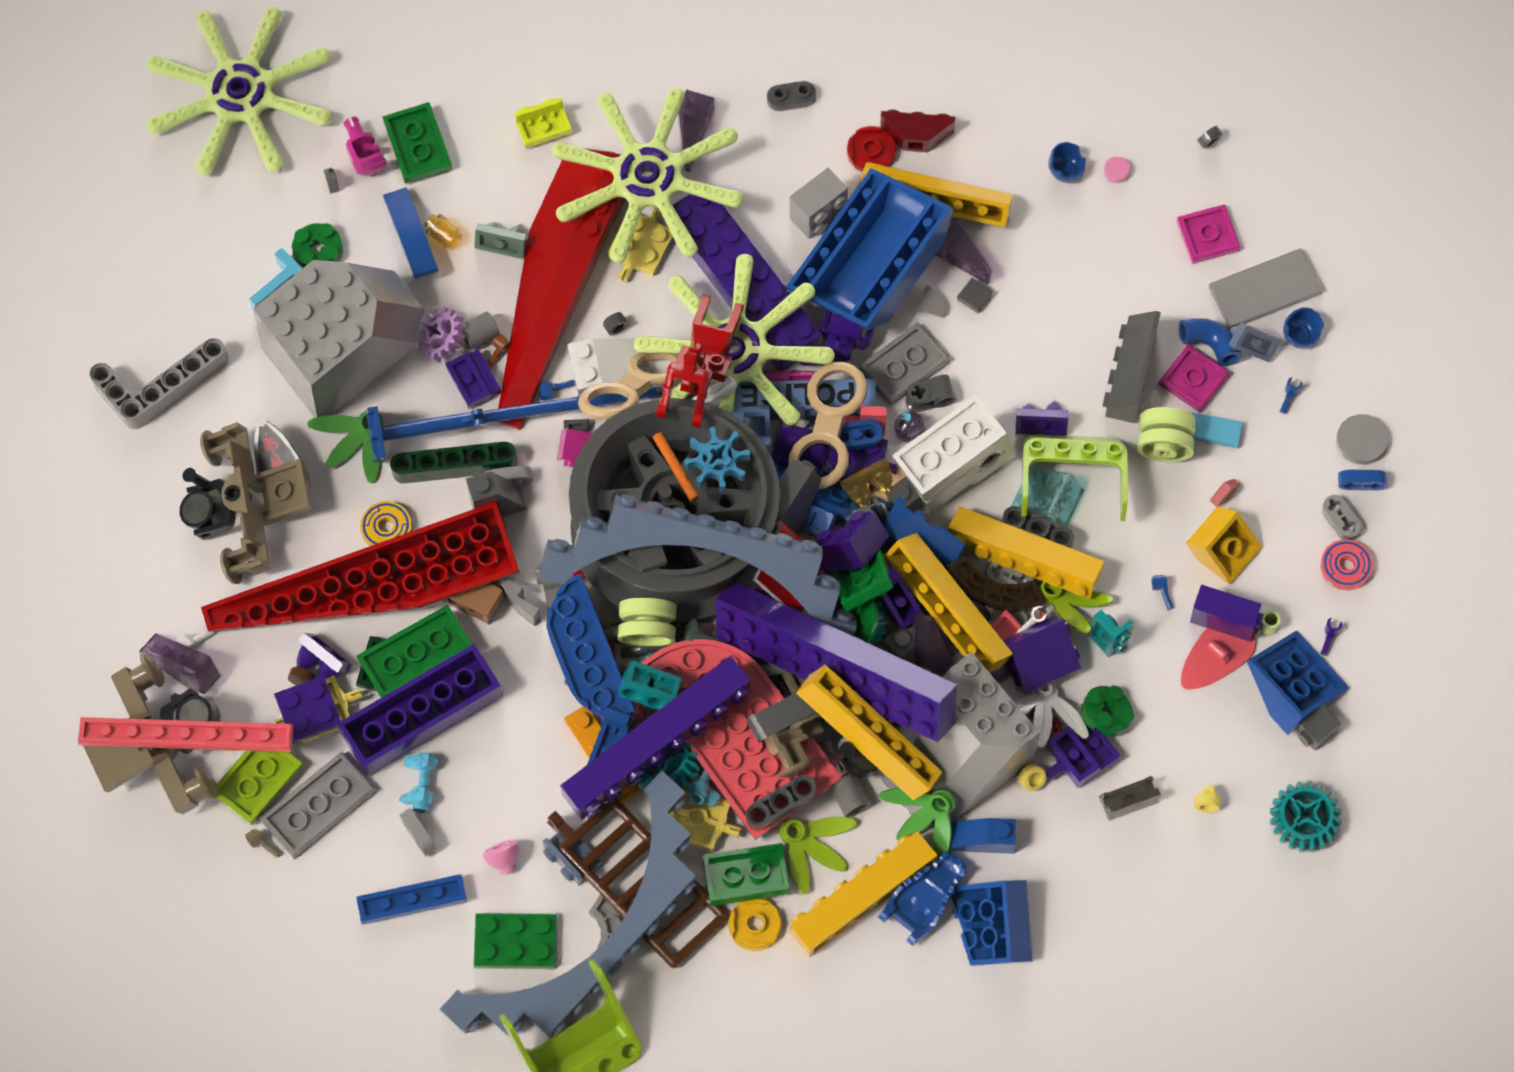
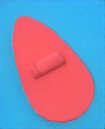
M1206 628L1191 649L1184 663L1181 673V686L1187 690L1199 689L1211 685L1237 670L1249 660L1254 652L1256 643L1254 634H1252L1249 642Z

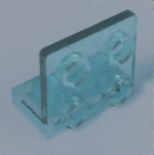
M1030 467L1028 472L1027 510L1067 527L1083 495V487L1070 473ZM1021 486L1011 506L1021 507Z

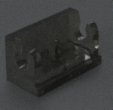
M1148 776L1130 785L1111 792L1102 793L1099 799L1110 821L1157 804L1161 794L1158 788H1154L1153 777Z

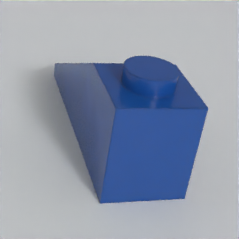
M983 818L951 822L952 840L949 851L1014 853L1016 819Z

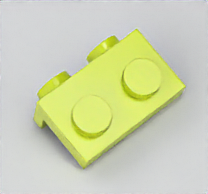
M550 98L532 107L525 106L514 113L516 126L525 149L572 134V128L565 113L562 98Z

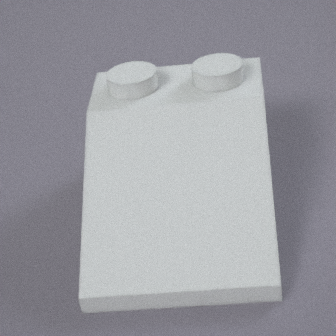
M588 339L567 344L577 395L580 396L585 389L596 384L618 382L629 374L627 372L628 361L635 354L639 353L634 348L635 339ZM648 361L638 367L643 372L651 373Z

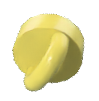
M1029 764L1017 775V781L1028 791H1037L1046 781V772L1036 764Z
M1213 785L1206 786L1200 794L1194 797V808L1198 811L1212 813L1221 808V797L1216 795V788Z

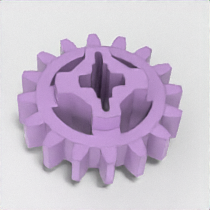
M443 306L441 310L435 308L434 315L428 313L426 315L428 320L426 322L421 321L420 324L423 328L419 330L421 338L418 344L420 345L418 351L423 353L424 357L436 362H440L441 359L449 360V354L455 356V348H461L460 340L466 338V335L462 333L467 328L462 323L464 317L460 316L459 312Z

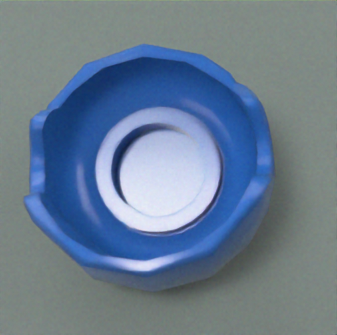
M1070 142L1058 143L1051 151L1048 159V168L1052 175L1060 182L1069 183L1077 181L1085 172L1086 158H1083L1080 154V147Z
M1300 307L1286 318L1283 326L1284 338L1296 348L1307 349L1319 340L1324 323L1319 313L1315 310Z

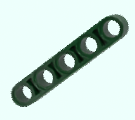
M504 441L402 452L395 454L390 460L393 478L403 484L470 477L483 474L492 469L517 466L515 447L511 443ZM503 454L511 455L507 460L499 459ZM477 457L486 458L481 463L474 462V459ZM453 459L460 461L455 466L448 465L449 461ZM427 462L434 463V466L426 469L422 467ZM401 465L409 466L405 471L397 470Z

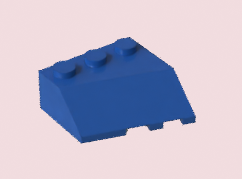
M898 496L884 524V528L889 535L881 545L884 554L899 539L917 533L944 567L964 557L965 544L939 525L931 526L925 518V514L919 510L912 512L904 506L906 501Z
M1026 880L997 881L955 887L951 896L955 906L952 911L955 919L960 921L963 931L961 938L970 966L1033 961Z

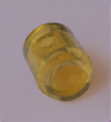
M442 214L432 215L425 223V233L442 248L454 249L463 237L459 232L460 229Z

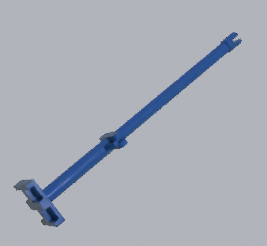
M652 385V388L641 395L639 400L661 398L663 392H657L656 388H662V385ZM609 393L593 398L590 404L595 407L626 402L628 398L620 394ZM579 396L487 411L475 409L466 413L382 426L380 424L378 406L368 407L365 410V417H367L369 442H371L373 452L372 460L373 462H379L386 458L383 441L470 427L479 428L487 423L580 409L578 406Z

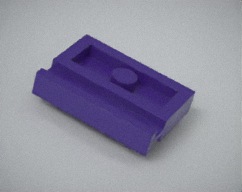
M479 348L445 363L446 369L468 409L490 399L491 396L497 393H501V388Z
M782 423L774 445L772 459L789 464V454L794 444L803 436L812 433L813 430ZM816 443L809 446L803 451L800 462L806 460L816 466V470L821 471L830 445Z

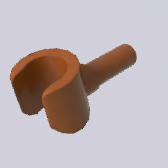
M498 334L492 341V345L496 350L487 363L490 370L501 353L503 354L509 349V342L502 334Z

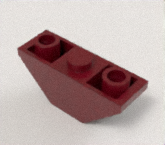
M890 109L881 111L880 127L894 137L895 143L903 151L928 153L954 133L955 116H949L944 113L930 115L919 111L905 113Z

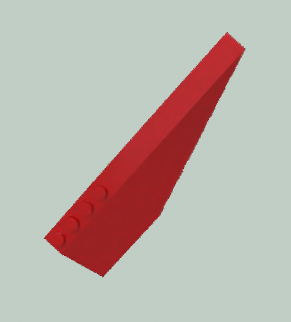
M586 149L610 158L621 156L615 152ZM562 160L530 227L498 409L533 403L625 201L623 197L613 198L566 223L561 222L556 216V211L560 206L612 184L614 176L607 170ZM525 418L500 421L499 423L520 430Z
M496 501L207 604L202 606L201 610L207 630L212 632L413 609L430 605L519 573L520 571L501 511Z

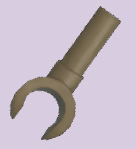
M253 829L245 835L252 848L260 843L276 858L279 856L280 852L264 839L259 830Z

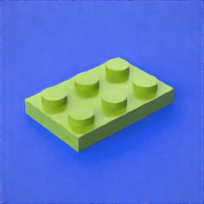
M245 751L216 784L219 791L217 799L252 826L300 771L303 764L289 752Z

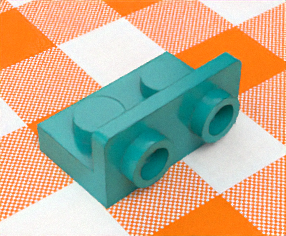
M1100 610L1093 616L1090 625L1092 631L1088 633V636L1107 657H1110L1115 652L1120 654L1128 647V640L1132 636L1131 631L1134 623L1129 620L1118 628L1116 620L1111 615H1106Z

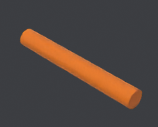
M662 432L653 436L655 443L690 502H695L700 498L699 494Z

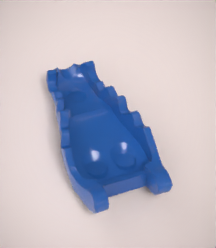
M944 851L931 866H927L919 871L916 876L907 879L895 890L886 907L878 915V918L885 923L892 916L912 933L909 935L907 942L913 946L930 933L941 919L955 887L967 872L965 862L956 854Z

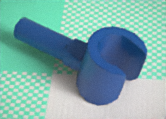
M1293 377L1288 379L1285 387L1286 396L1280 409L1282 414L1286 413L1291 400L1300 393L1302 381H1300L1298 387L1290 385Z
M569 380L558 384L544 382L539 391L540 399L543 401L552 400L554 398V391L574 386V381Z
M1164 575L1152 576V590H1161L1167 610L1173 609L1167 590V578Z

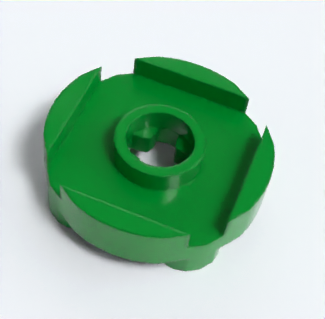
M313 223L295 232L292 241V253L295 261L300 266L305 267L312 260L336 262L343 254V245L340 235L331 224ZM316 243L324 245V247L320 248V252H315L311 247Z
M1116 685L1092 688L1083 699L1080 708L1081 716L1086 725L1092 730L1096 728L1102 731L1101 735L1107 737L1122 734L1135 716L1130 701L1124 695L1123 690ZM1104 707L1108 708L1112 712L1111 715L1108 712H1103L1102 709Z

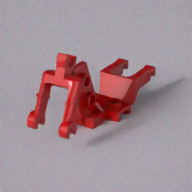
M703 294L692 322L691 347L682 345L676 362H671L668 365L665 383L662 385V399L658 403L656 417L665 419L666 411L669 409L674 378L682 379L680 391L697 395L691 426L701 428L702 420H704L705 410H703L704 403L708 396L707 391L711 380L725 382L726 373L731 366L732 357L726 355L731 350L744 304L735 303L727 326L718 328L703 323L708 312V306L711 303V296Z

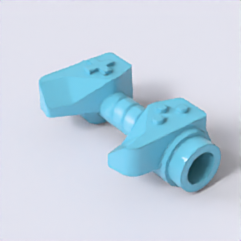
M421 752L418 755H407L404 757L405 766L420 771L418 786L414 787L410 792L401 795L399 801L406 805H412L414 812L428 813L434 798L433 792L428 790L430 771L436 768L438 758L435 754Z
M699 764V780L692 781L687 786L689 801L695 805L706 804L716 807L721 799V795L709 787L710 777Z

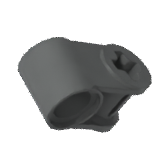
M938 375L931 379L912 383L907 390L906 407L910 411L918 413L934 408L946 407L956 402L957 399L949 375Z

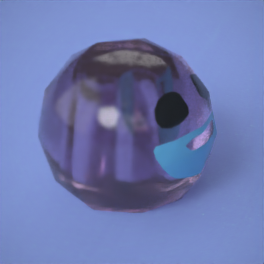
M914 411L904 412L895 420V435L902 442L910 443L926 431L925 421Z

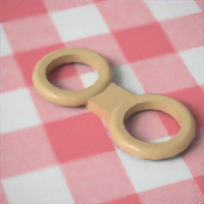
M635 354L628 361L627 372L629 374L618 382L600 383L585 389L579 396V408L589 417L608 420L620 411L639 404L640 396L650 390L652 385H662L665 383L667 372L651 374L643 372L638 367L647 361L655 359L676 362L678 354ZM609 393L620 394L628 398L624 404L613 408H599L590 404L593 398Z
M831 362L821 366L812 375L807 386V398L811 407L817 412L813 432L797 441L789 454L790 464L793 458L800 461L803 451L816 443L831 445L837 451L838 463L829 475L821 477L822 480L818 489H825L835 485L844 476L849 466L848 450L845 443L839 439L844 417L856 412L862 406L867 396V382L864 374L855 365L846 362ZM834 373L847 374L857 384L853 399L840 407L824 405L818 398V388L821 382L827 376Z

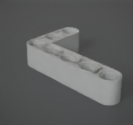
M210 338L134 394L106 363L94 364L89 371V376L96 391L122 422L130 429H139L224 367L228 361V355L220 339ZM213 351H220L216 356H209ZM193 366H200L196 371H189ZM102 375H107V376H108L105 380H103V381H98V378H99L100 376H102ZM173 381H180L176 386H169ZM123 393L122 397L118 399L113 398L115 394ZM152 396H159L154 402L148 401ZM138 411V414L136 416H128L130 412Z

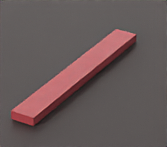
M81 717L78 744L80 746L291 752L294 726L293 724Z

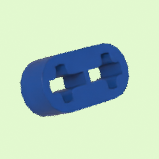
M1343 470L1338 473V487L1343 490H1382L1387 487V473L1382 470Z

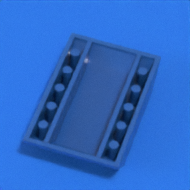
M871 168L786 288L793 292L801 284L810 283L815 288V295L810 300L811 302L866 330L888 323L945 243L953 208Z

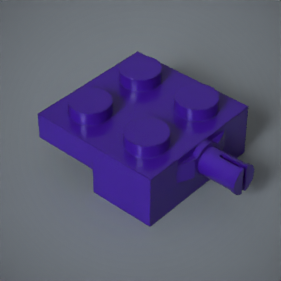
M865 434L867 438L873 437L872 435ZM847 437L840 438V440L843 442H847L849 440ZM882 438L881 442L874 447L848 451L849 466L840 480L848 482L849 486L873 493L878 476L882 471L897 475V465L885 461L888 440ZM833 447L824 469V476L829 475L838 463V453Z
M1086 725L1089 735L1083 739L1078 737L1068 726L1047 741L1046 747L1054 756L1056 764L1045 770L1046 777L1048 776V779L1051 781L1063 772L1079 788L1119 761L1121 755L1108 738L1101 735L1102 731L1096 728L1092 730Z

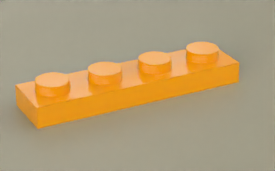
M581 707L564 717V721L589 759L601 727L593 714L584 707ZM629 784L621 790L623 794L618 800L624 804L641 794V789L637 784L632 787Z

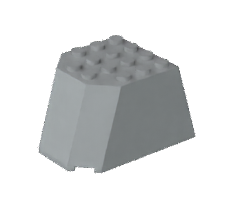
M312 260L253 308L262 350L313 417L317 418L332 415L419 344V330L424 308L395 271L348 262Z

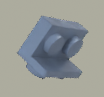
M558 833L550 840L545 838L542 841L544 847L542 852L551 863L556 861L562 867L560 872L569 882L574 880L578 886L582 884L586 879L558 850V846L564 839ZM582 840L571 848L581 859L591 852L590 848ZM598 859L589 868L595 872L603 863Z

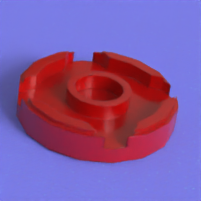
M866 126L859 128L849 138L847 156L853 167L861 172L867 162L890 167L895 160L897 146L894 137L885 132V129L878 126Z

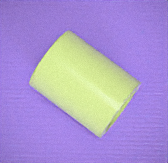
M1275 611L1264 613L1260 626V631L1264 635L1271 636L1277 632L1280 624L1279 614ZM1266 621H1271L1274 625H1268Z

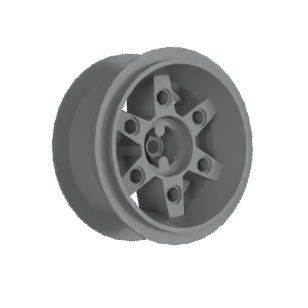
M670 398L669 409L666 411L665 419L656 417L660 399L631 406L612 416L596 429L583 445L575 460L569 485L572 545L575 543L581 517H596L604 523H608L615 495H631L639 501L647 503L655 501L662 504L663 507L671 509L683 508L691 514L698 516L707 514L718 521H734L742 527L750 529L758 527L772 534L779 512L780 488L778 474L770 453L757 434L741 419L710 403H704L703 410H705L704 420H702L701 428L691 426L696 400ZM710 427L716 428V437L722 441L728 440L734 431L737 432L738 442L732 447L736 451L750 450L749 461L742 460L736 463V467L745 471V480L740 481L736 476L730 475L739 489L725 488V492H720L719 488L710 487L713 478L704 481L702 487H697V477L702 474V471L696 467L688 470L685 469L684 460L681 466L700 496L695 502H690L673 471L660 456L662 453L655 443L653 436L662 432L674 454H688L686 458H696L699 452L690 448L691 438L694 437L700 443H708L711 440L709 436ZM628 466L639 488L609 490L616 477ZM685 545L661 546L667 562L685 561L691 569L667 570L656 568L642 573L633 549L630 550L628 556L621 551L603 557L581 568L584 576L593 588L608 602L618 608L621 601L631 598H656L674 602L677 604L676 620L671 623L690 622L693 618L698 621L716 615V598L734 581L751 589L757 584L753 579L759 569L739 558L727 554L721 555L720 552Z

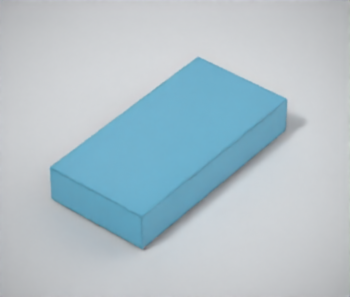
M1191 413L1196 418L1195 434L1192 436L1195 441L1238 448L1242 422Z

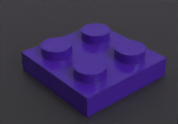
M324 675L274 693L285 724H293L294 726L292 744L337 728V723L341 722Z

